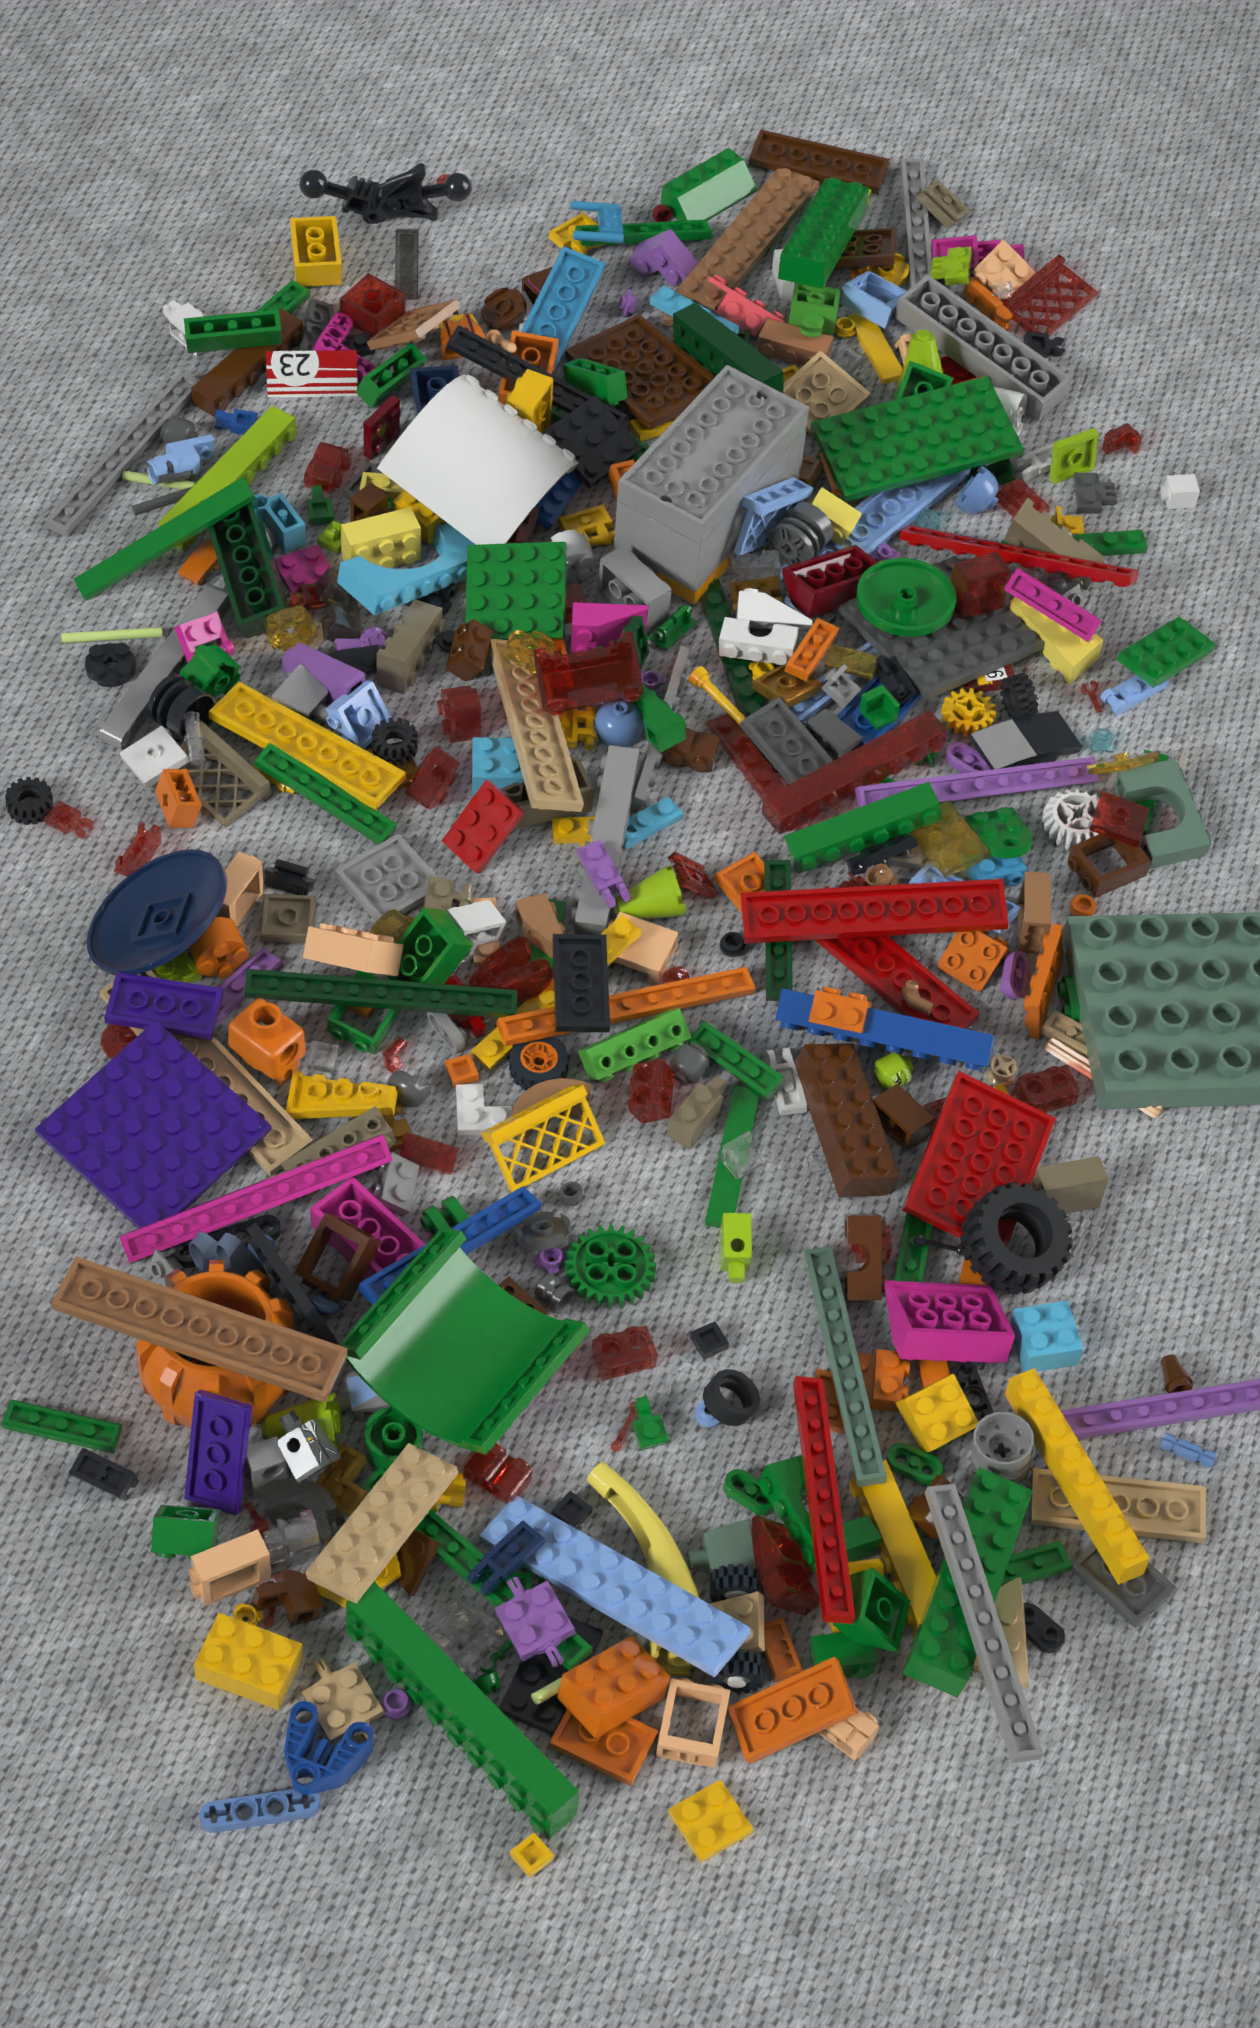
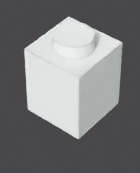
M1195 474L1167 476L1165 485L1161 487V498L1166 501L1167 508L1196 507L1200 490Z

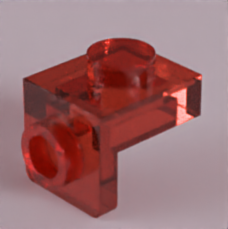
M1126 423L1105 433L1102 450L1109 455L1126 446L1135 455L1139 453L1142 437L1138 431Z

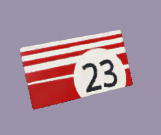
M356 350L266 352L267 397L358 396L356 393Z

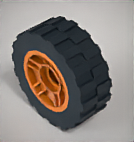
M547 1037L512 1046L509 1054L510 1076L521 1089L526 1091L540 1082L567 1077L569 1054L566 1051V1046L558 1038Z

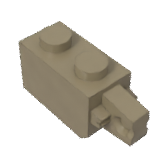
M716 1076L708 1086L699 1082L670 1117L667 1137L690 1150L718 1116L721 1102L724 1098L722 1093L725 1091L726 1081Z

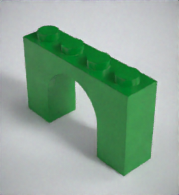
M802 1455L768 1464L765 1466L759 1480L760 1489L773 1505L777 1517L781 1518L788 1529L790 1538L798 1545L805 1562L817 1574L810 1516L801 1502V1497L807 1495ZM835 1465V1470H836V1475H837V1473H838L839 1470H838V1468H837L836 1465ZM868 1515L844 1522L843 1530L848 1562L874 1556L882 1537Z

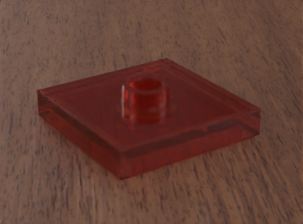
M1101 791L1089 830L1138 848L1150 808Z

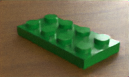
M1178 616L1119 652L1116 660L1151 687L1155 688L1211 653L1216 643Z

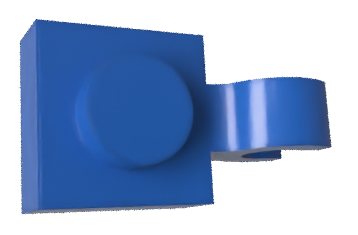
M234 409L232 414L223 410H217L214 428L225 430L230 427L231 433L244 435L258 420V413Z

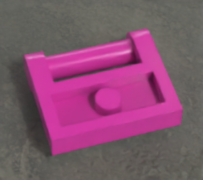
M218 612L174 627L188 663L194 656L196 646L212 640H216L217 645L229 656L235 652L233 643L227 638Z

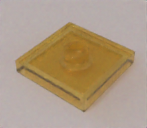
M1156 751L1129 755V752L1114 754V758L1087 765L1088 774L1095 775L1124 771L1151 764L1159 760L1158 753Z

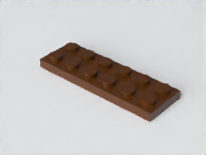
M760 129L749 157V165L776 171L778 168H787L790 171L821 182L825 178H837L846 183L857 182L869 187L871 193L878 195L889 165V159Z

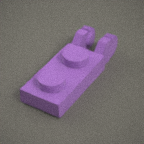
M601 840L577 849V856L598 894L602 895L609 908L616 905L611 890L616 889L624 902L630 900L629 891Z

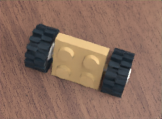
M728 1564V1567L722 1565L719 1566V1569L715 1568L710 1573V1599L713 1602L710 1605L749 1626L751 1634L717 1676L713 1677L710 1675V1684L720 1685L724 1689L740 1694L742 1691L747 1694L750 1693V1690L757 1691L764 1684V1659L758 1654L765 1651L763 1573L758 1568L753 1569L751 1565L744 1567V1564H738V1566Z

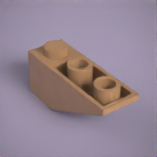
M546 893L515 900V918L523 937L553 959V934H566L563 923H558L556 919L557 911L555 904L549 902Z

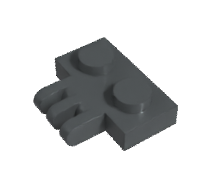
M1074 472L1073 480L1077 513L1101 514L1102 505L1117 504L1115 484L1113 482H1099L1098 473Z

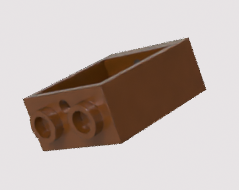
M1122 824L1071 846L1067 862L1070 870L1076 872L1081 878L1084 888L1087 891L1090 890L1096 898L1147 876L1151 860ZM1113 846L1127 865L1101 876L1087 856Z
M325 1213L294 1273L303 1278L302 1283L314 1290H317L318 1287L324 1290V1296L336 1303H339L340 1300L351 1302L382 1241L338 1215ZM334 1231L359 1245L338 1287L313 1273Z

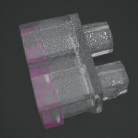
M311 1509L300 1512V1521L287 1524L283 1519H277L278 1528L263 1532L265 1545L270 1554V1565L286 1561L287 1568L313 1562L320 1555L319 1533Z

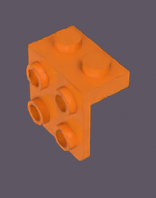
M987 930L956 932L939 960L938 968L980 992L985 988L1002 959L1005 960L1006 955L1011 953L1007 948L1009 943L997 936L993 939L985 935Z
M823 986L822 991L815 990L809 1022L863 1033L868 1007L871 1008L872 1003L867 1001V996L849 992V997L841 996V990Z

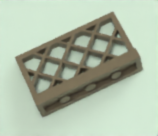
M201 721L194 727L195 733L179 745V747L188 756L189 761L201 760L200 769L188 770L190 776H199V785H194V787L198 791L197 795L202 807L226 828L261 798L266 800L273 793L269 781ZM196 742L202 747L201 754H188V749ZM205 760H217L219 762L218 769H205ZM187 763L182 766V769H187ZM218 775L216 785H203L204 776ZM222 775H233L235 777V784H221ZM239 790H250L253 793L248 799L238 800ZM203 791H216V800H204L202 798ZM221 791H234V800H220ZM219 806H233V812L224 818L219 814Z

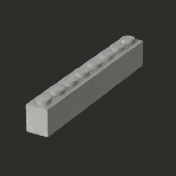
M609 745L607 755L603 754L600 769L604 770L603 776H598L596 791L600 792L599 798L594 797L592 813H596L595 820L590 819L588 826V835H591L590 842L586 841L585 845L601 840L619 871L639 765V749ZM581 863L579 879H583L582 886H577L575 901L578 902L577 909H572L570 924H575V934L600 935L608 927L611 908L607 906L602 895L598 894ZM614 889V890H611V894H612L613 896H614L615 889Z

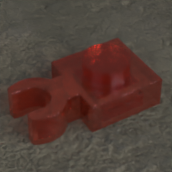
M60 800L44 818L45 824L65 834L73 830L75 835L81 839L86 838V831L81 828L87 827L91 830L94 828L91 819L81 818V811Z

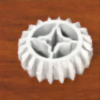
M1077 788L1074 792H1070L1068 789L1063 794L1057 792L1055 797L1050 798L1043 810L1042 825H1044V833L1049 834V840H1056L1057 846L1064 844L1067 851L1071 846L1111 829L1112 818L1109 815V807H1105L1104 800H1097V794L1093 796L1088 795L1087 790L1084 793H1080Z

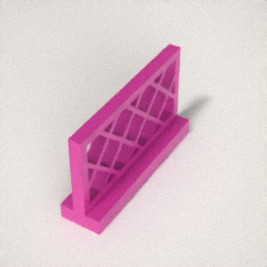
M1019 568L1016 569L1004 588L1005 591L1087 642L1090 641L1102 622L1095 615Z

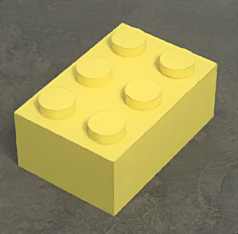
M408 507L342 524L341 557L343 561L360 555L373 564L392 568L421 560V527L412 508Z

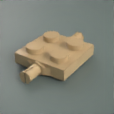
M325 1658L319 1659L321 1665L318 1660L313 1664L321 1679L303 1690L302 1695L306 1701L316 1706L319 1724L331 1744L341 1740L347 1728L354 1722H366L370 1725L373 1721L385 1715L383 1708L356 1662L333 1672L330 1670ZM364 1732L354 1734L359 1743L365 1742L369 1737Z

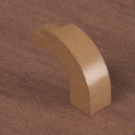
M568 1078L540 1082L526 1090L518 1098L512 1108V1116L572 1084L584 1085L588 1094L585 1098L589 1104L592 1084ZM579 1103L571 1108L569 1116L581 1119L583 1111ZM532 1129L525 1131L523 1143L527 1144ZM520 1146V1150L524 1151L525 1147Z

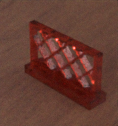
M1060 254L1003 301V305L1013 315L1012 320L1028 332L1041 333L1035 328V325H1046V332L1044 333H1048L1049 336L1052 335L1098 294V291L1064 265L1066 259ZM1065 275L1070 279V283L1060 282L1059 276ZM1045 288H1056L1057 294H1046ZM1061 289H1071L1072 296L1062 295ZM1076 290H1083L1088 296H1077ZM1032 299L1042 300L1043 306L1032 305ZM1047 300L1058 301V307H1048ZM1063 301L1073 302L1074 308H1063ZM1028 311L1029 318L1021 317L1017 312ZM1033 312H1043L1045 319L1034 318ZM1049 313L1060 314V320L1050 319Z

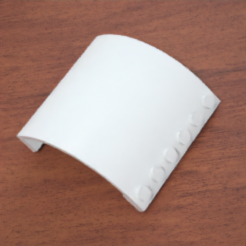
M463 374L448 383L422 409L392 446L377 469L474 544H506L544 495L566 473L572 472L579 462L575 460V455L572 452L559 448L551 436L543 435L537 431V426L533 422L519 417L515 408L498 401L499 397L494 392L480 387L479 381L476 378Z

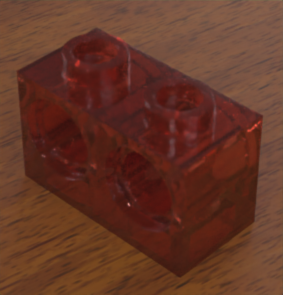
M662 1058L633 1065V1074L630 1078L631 1093L628 1100V1109L643 1124L671 1117L675 1072Z
M1063 1065L1059 1067L1052 1066L1041 1072L1026 1073L1018 1077L1014 1093L1018 1100L1046 1113L1075 1105L1080 1090L1068 1065Z
M647 1325L641 1327L631 1326L622 1332L614 1334L605 1333L592 1339L591 1353L602 1381L656 1367L658 1353ZM632 1346H640L642 1349H634ZM613 1353L615 1356H606L605 1354Z

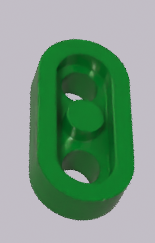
M896 1443L887 1452L886 1460L890 1470L915 1482L930 1485L937 1475H942L943 1466L936 1456L911 1445ZM902 1458L905 1460V1463H898L896 1459ZM927 1469L930 1470L932 1474L926 1475L922 1471Z
M740 1469L732 1470L726 1475L723 1489L728 1497L760 1516H767L774 1512L773 1505L760 1489L759 1479ZM734 1486H739V1487H741L742 1489L739 1490V1489L735 1488Z

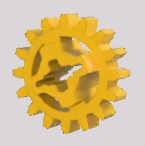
M961 688L959 694L952 691L950 697H945L944 704H942V722H947V729L955 728L954 734H958L961 731L964 737H967L968 733H974L993 725L996 717V712L994 711L995 704L990 703L991 698L989 696L983 698L982 691L975 694L973 688H970L969 692H965Z

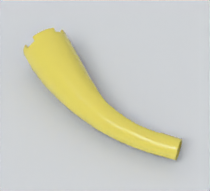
M605 1462L598 1464L588 1475L587 1482L604 1499L608 1500L626 1520L646 1559L647 1569L700 1599L690 1570L673 1537L660 1518L640 1494ZM649 1640L650 1655L670 1676H690V1669L697 1668Z

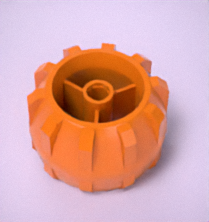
M210 1260L209 1271L196 1273L187 1277L183 1271L176 1269L164 1276L165 1287L293 1330V1312L289 1301L274 1298L270 1294L269 1276L258 1269L249 1271L246 1276H242L237 1273L226 1272L225 1260ZM140 1339L136 1342L137 1368L143 1391L151 1396L155 1404L163 1411V1418L173 1425L179 1426L181 1424L191 1428L195 1392L199 1389L252 1405L250 1422L252 1426L265 1420L268 1416L267 1413L278 1403L280 1398L289 1393V1390L196 1358L189 1362L167 1348Z

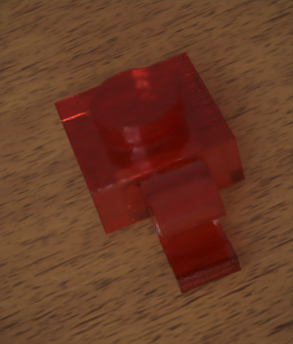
M320 582L299 586L296 592L289 594L291 600L287 601L290 612L299 609L301 606H305L307 611L328 607L331 603Z

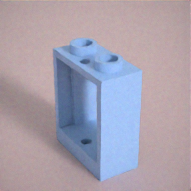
M867 271L843 285L840 304L886 329L898 321L894 318L898 299L907 291L875 273Z

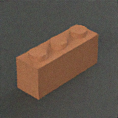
M767 318L758 337L757 351L768 357L771 356L804 366L820 350L830 357L833 336L821 333L819 337H808L801 334L800 327Z

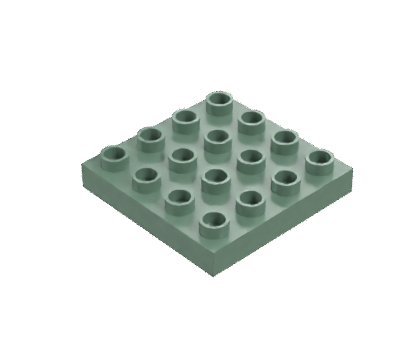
M1260 912L1067 917L1063 928V946L1069 974L1074 978L1080 1005L1079 1020L1082 1026L1084 1043L1087 1048V1057L1099 1110L1135 1109L1150 1106L1169 1108L1260 1105Z

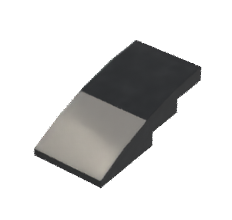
M1058 711L1014 718L989 726L969 736V739L990 770L1055 762L1059 755L1077 754L1083 747Z

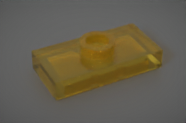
M831 644L824 667L829 669L836 667L839 670L845 664L848 668L844 673L872 680L877 669L876 659L878 656Z

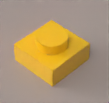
M534 1832L510 1850L511 1858L529 1878L554 1860V1854Z

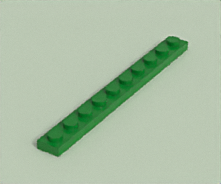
M380 1467L360 1487L369 1493L386 1471ZM430 1509L415 1529L440 1542L435 1556L495 1607L511 1600L514 1595L507 1582L511 1579L514 1583V1580L510 1576L504 1582L501 1581L498 1588L487 1596L480 1592V1588L493 1574L491 1571L488 1570L485 1576L474 1585H471L466 1580L472 1569L481 1562L484 1554ZM577 1633L563 1640L557 1646L559 1653L564 1659L562 1665L568 1670L580 1665L592 1653V1646Z

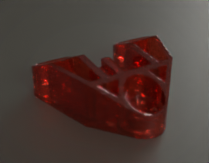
M520 936L511 939L483 960L469 979V984L471 987L517 990L518 1003L537 997L551 983L553 972L547 959L541 958L529 962L532 957V949L528 939Z

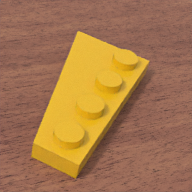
M293 1070L286 1112L293 1119L359 1116L376 1106L382 1115H394L398 1093L395 1086L364 1081L361 1084H355L345 1078H339L336 1081L326 1079L325 1075L314 1074L313 1077L304 1076L302 1072Z

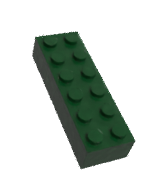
M696 302L673 313L674 343L715 377L728 365L784 394L783 370Z
M255 499L208 528L237 625L246 638L293 621Z

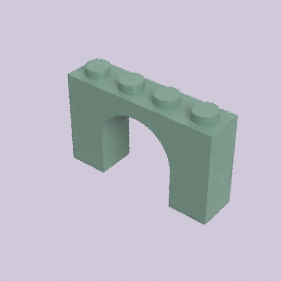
M1175 759L1118 771L1113 785L1122 805L1149 799L1159 800L1168 804L1176 812L1179 819V825L1173 829L1144 836L1140 847L1151 860L1149 869L1206 856L1211 846V837L1203 827L1202 815L1195 808L1192 791L1187 788L1184 781V772L1181 767H1178Z

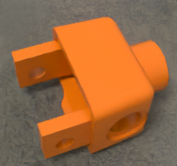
M258 998L229 1023L228 1045L230 1048L236 1051L251 1067L262 1071L268 1077L274 1079V1083L281 1087L292 1077L293 1070L299 1071V1060L306 1054L304 1031L299 1025L281 1013L277 1005Z

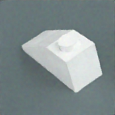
M752 588L739 591L737 619L749 620V628L773 629V625L778 624L798 627V632H808L812 627L811 619L766 593Z

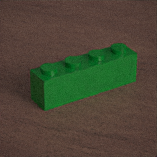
M279 309L184 318L188 353L282 344Z

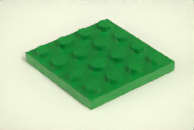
M566 542L468 545L465 624L472 619L477 620L493 631L491 639L510 641L565 640Z

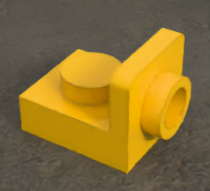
M1061 506L1055 507L1054 515H1051L1052 517L1050 518L1051 522L1058 527L1064 525L1071 531L1072 535L1084 534L1083 516L1062 515Z

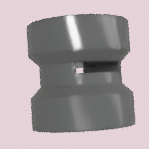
M549 1273L539 1282L534 1294L539 1299L548 1301L549 1306L556 1312H559L570 1302L574 1290L567 1284L562 1285L557 1276Z

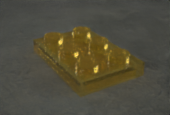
M949 800L940 804L942 820L910 832L913 837H916L917 843L945 878L976 865L984 859H989L990 851Z

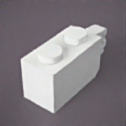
M173 300L163 306V314L170 321V334L187 348L184 318L203 317V314L189 303L182 306ZM197 352L193 354L196 357H198L205 352Z

